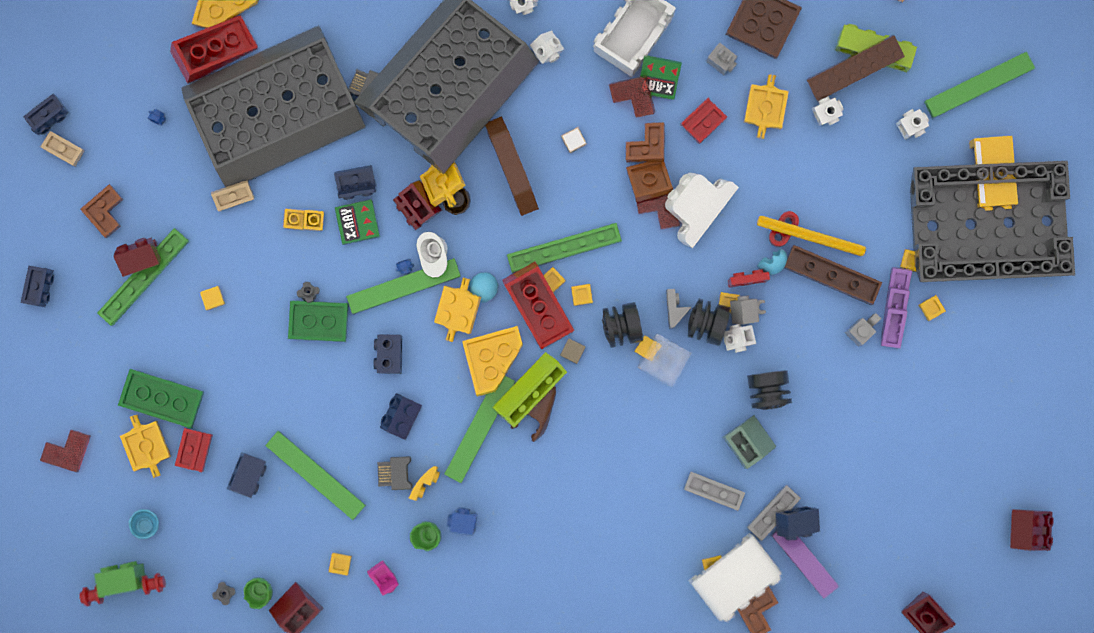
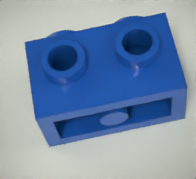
M459 507L457 511L455 510L452 514L448 515L447 527H450V532L474 535L478 514L470 513V509Z

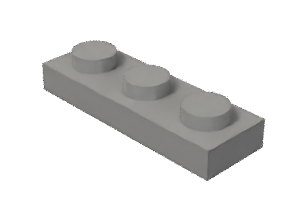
M691 471L683 489L739 511L745 492Z
M785 485L747 528L762 541L776 526L775 512L792 509L801 498Z

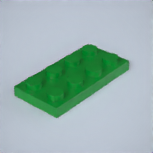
M129 369L118 406L193 428L204 391Z

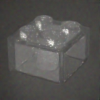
M655 334L636 368L665 385L673 387L692 353L665 337Z

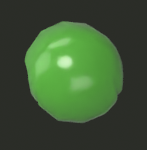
M421 522L413 527L410 533V542L415 549L430 551L435 549L441 541V531L432 522Z
M253 578L246 583L244 587V600L249 603L250 608L261 609L272 599V587L264 578Z

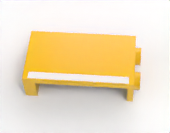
M1012 136L974 138L969 141L970 149H974L975 165L1015 163ZM979 172V175L983 177V172ZM1007 175L1005 178L1000 180L1016 178L1013 175ZM1016 183L977 185L978 208L982 207L986 211H992L993 207L1001 206L1006 210L1012 209V205L1018 204Z

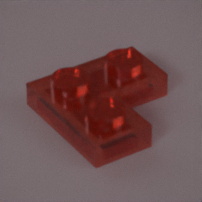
M647 76L609 84L613 103L631 100L636 117L655 113Z
M668 194L636 202L638 214L657 211L660 230L680 226L679 220L665 207Z
M70 430L65 447L46 442L40 461L73 472H79L91 435Z

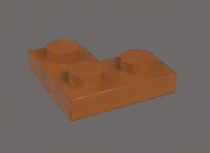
M664 122L645 123V141L626 142V162L665 161Z
M109 184L80 210L105 238H108L121 227L109 211L118 205L123 198Z
M769 586L764 588L766 591L761 596L751 598L749 600L750 604L744 609H737L750 633H767L771 630L762 612L778 604V601Z

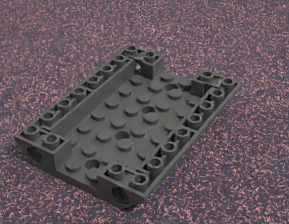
M443 0L354 101V104L383 127L386 124L414 146V151L444 174L537 66L539 61L523 40L472 0ZM487 31L489 37L483 39L479 36V32ZM461 58L465 61V65L459 67L455 64V60ZM433 86H437L441 89V92L435 95L431 93L430 89ZM413 114L417 120L414 123H409L405 119L406 116Z
M316 26L181 88L186 106L213 166L225 187L245 180L250 181L366 128L320 26ZM320 76L328 77V82L325 85L318 84ZM287 91L293 93V98L289 101L283 99V95ZM252 107L258 109V114L254 117L248 115V111ZM216 123H222L223 129L219 133L213 130Z
M1068 161L913 168L910 186L913 248L915 251V267L920 282L1075 276L1073 237H1068L1065 203L1066 200L1070 199ZM979 172H983V177L979 175ZM1007 175H1013L1016 178L1001 180ZM978 184H1017L1018 204L1012 205V209L1005 210L1001 206H995L992 211H986L982 207L978 208ZM1043 216L1050 218L1051 224L1049 226L1043 225ZM1005 218H1010L1013 221L1011 228H1007L1004 225ZM968 219L973 220L975 223V227L972 230L966 227L965 223ZM929 221H934L937 224L935 231L928 229L927 224Z

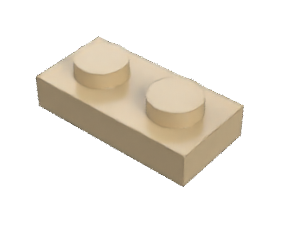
M51 131L41 145V148L74 167L85 151Z
M248 180L211 192L218 211L254 200Z

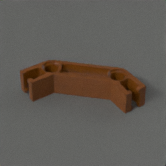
M502 116L489 121L485 127L520 215L523 216L538 210L532 188Z

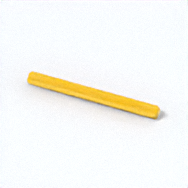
M759 216L757 220V225L858 256H864L866 251L865 246L765 216Z

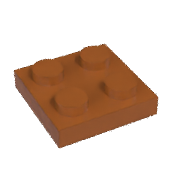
M648 161L626 167L636 202L669 194L673 190L664 161Z

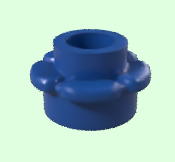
M154 109V111L148 112L150 113L148 120L162 125L163 121H166L165 114L160 110Z
M410 259L396 263V271H400L401 274L411 272V267L414 264L411 263Z

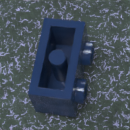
M377 334V339H374V350H377V358H374L373 363L374 369L377 370L378 374H402V335Z
M241 452L227 489L252 498V495H256L259 489L258 480L260 476L263 477L266 471V461Z
M804 506L775 512L777 536L785 537V540H796L798 536L811 537L812 533L820 532L818 508Z

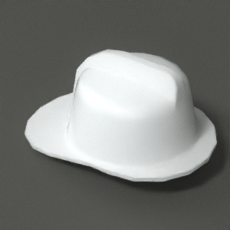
M424 232L417 239L416 245L421 266L428 276L439 277L445 272L447 267V244L445 240L435 233Z

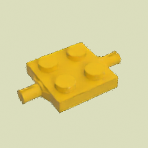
M768 74L767 85L751 84L744 123L754 124L759 127L757 138L761 136V139H765L766 128L782 129L789 91L774 87L776 75Z
M455 162L444 174L431 165L426 172L420 175L429 200L435 207L444 200L447 201L449 207L456 205L453 194L466 186Z
M463 277L460 288L446 285L442 291L434 323L443 325L448 329L445 340L453 342L456 331L471 334L481 297L467 290L471 280L469 278Z
M133 415L129 418L134 428L128 433L120 435L133 472L143 468H150L153 478L161 476L157 464L162 460L170 458L171 455L158 421L141 425L138 415Z

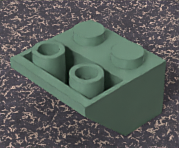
M755 415L723 436V439L744 469L750 468L776 447Z

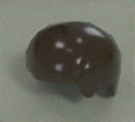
M462 188L453 194L456 205L449 207L446 200L442 202L446 211L453 215L465 213L470 207L471 197L469 192Z

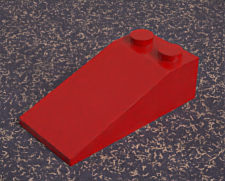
M241 15L173 41L170 52L186 82L190 83L258 49V46Z
M536 261L502 280L541 349L574 331Z

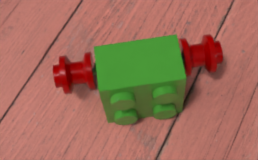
M137 561L120 564V568H118V565L100 568L101 572L94 574L96 581L95 589L89 590L88 587H83L82 592L79 594L80 602L84 603L86 607L91 606L93 601L103 604L105 596L142 589L145 595H149L151 590L155 589L160 593L166 587V581L160 573H155L154 578L149 579L145 575L144 564H137Z

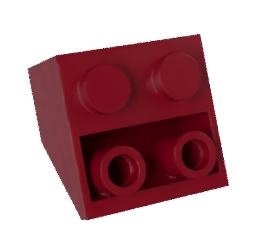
M1012 509L1010 548L1051 551L1053 544L1051 534L1054 524L1052 512Z
M295 582L269 609V612L279 627L286 633H301L324 608Z

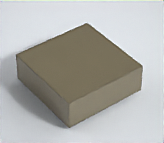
M568 338L560 356L577 364L585 346Z

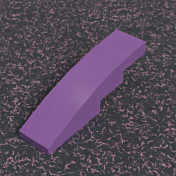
M892 267L881 346L901 348L908 313L906 309L910 294L911 269Z
M777 531L771 535L822 598H826L839 587L799 537L796 540H785V537L777 536Z

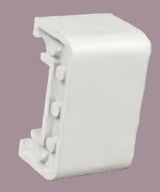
M625 0V6L623 8L619 7L615 13L616 19L614 22H609L604 29V33H599L596 36L595 44L593 45L594 52L633 77L643 63L644 55L650 53L674 17L676 7L665 0Z
M750 533L742 538V545L738 543L735 545V548L708 569H704L702 571L703 575H695L688 580L719 621L724 620L727 622L735 615L733 612L738 608L744 609L750 604L749 600L754 596L757 598L766 591L765 587L769 584L773 586L781 580L780 575L782 572Z

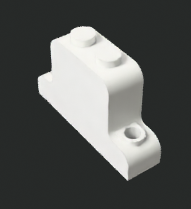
M696 173L683 175L679 180L678 186L668 194V199L665 203L666 209L682 223L677 234L678 240L685 246L693 248L739 187L733 182L718 179L712 184L703 175Z

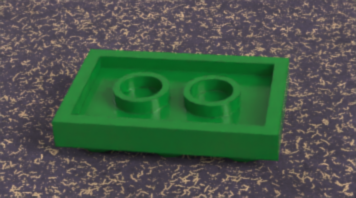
M290 301L288 339L346 342L348 303Z

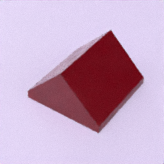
M925 592L920 593L901 611L920 633H943L956 625L938 603Z

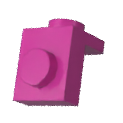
M383 560L367 571L369 577L377 585L383 596L393 592L399 585L396 576Z

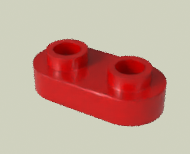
M792 211L783 213L778 219L782 222H785V219H790L791 224L795 226L799 224L797 214ZM771 230L769 241L775 247H782L788 242L791 235ZM779 234L781 241H777L775 235Z

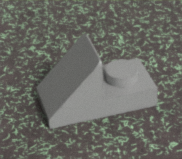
M667 289L669 329H673L692 307L677 308L676 305H679V293H675V289Z

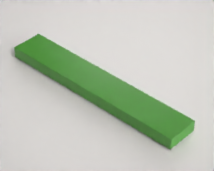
M1026 51L924 101L933 119L1035 69V66Z
M617 223L513 252L507 254L511 271L515 273L535 261L539 266L619 243L622 240Z
M174 228L156 247L161 257L160 263L133 273L97 314L110 326H113L189 243V240Z
M455 258L447 261L446 270L439 277H430L422 269L347 295L346 297L352 314H356L459 278L461 275Z
M505 376L496 392L486 394L444 475L462 483L498 415L492 407L514 385V380Z
M277 431L265 445L352 520L366 506L280 431Z

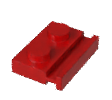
M707 98L681 123V126L701 144L727 119V116Z
M761 269L752 271L751 275H745L744 272L734 273L733 277L728 279V287L765 283L770 280L769 272H764Z
M184 428L175 466L203 472L213 435Z

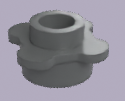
M304 282L301 290L297 291V296L299 298L302 297L307 303H311L315 300L320 290L318 287L312 286L310 282Z
M220 582L216 592H213L212 597L215 600H220L223 605H228L236 591L234 588L226 585L225 582Z

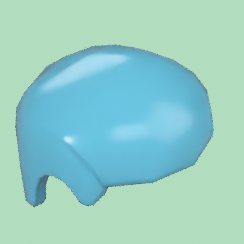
M779 249L778 252L774 251L772 259L763 258L757 267L763 269L764 272H769V275L778 274L787 263V254L783 249Z
M481 272L471 279L468 291L480 296L481 303H486L494 298L498 292V282L490 273Z
M145 509L134 512L128 522L130 532L139 539L152 537L159 528V520L156 514Z

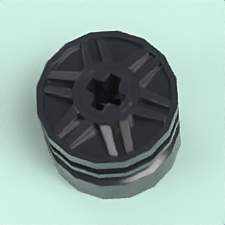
M699 298L690 314L687 337L693 338L696 330L698 331L697 340L700 341L703 334L706 333L707 343L720 346L728 323L730 307L718 304L714 311H710L711 302L708 301L705 309H703V299Z
M635 302L623 304L622 314H618L615 306L612 307V316L609 315L608 308L602 309L604 334L610 348L616 347L615 338H618L619 345L623 346L624 336H627L630 344L643 341L641 323Z
M787 370L747 376L749 388L758 389V393L751 395L750 399L759 398L760 403H752V408L766 410L781 408L792 403L791 398H782L784 394H791L790 390H781L782 385L789 383Z

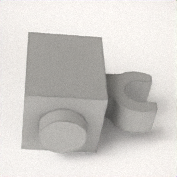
M719 42L708 56L706 62L725 75L727 71L731 73L737 65L735 62L737 55Z
M749 295L737 296L738 300L730 301L732 324L759 322L758 314L766 313V310L759 309V305L765 303V300L749 299Z
M877 313L873 314L867 321L861 318L845 333L857 346H862L876 333L872 327L881 318Z

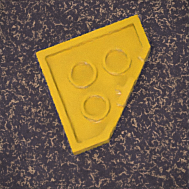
M198 0L192 24L202 28H209L237 16L258 4L259 0Z
M518 326L462 341L477 397L496 392L523 347Z

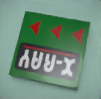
M644 55L637 93L674 100L682 62Z
M372 199L334 207L342 245L380 237Z

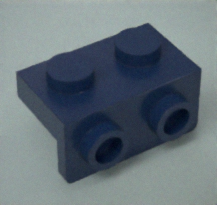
M52 94L24 115L23 118L30 125L33 133L43 135L51 129L52 125L63 121L66 117L65 115L69 112L57 96Z
M372 165L334 172L339 199L349 200L357 195L365 197L376 192L377 186Z
M28 265L20 303L45 308L50 300L49 288L54 281L53 270Z
M396 393L390 400L387 413L381 419L380 428L406 440L422 405Z

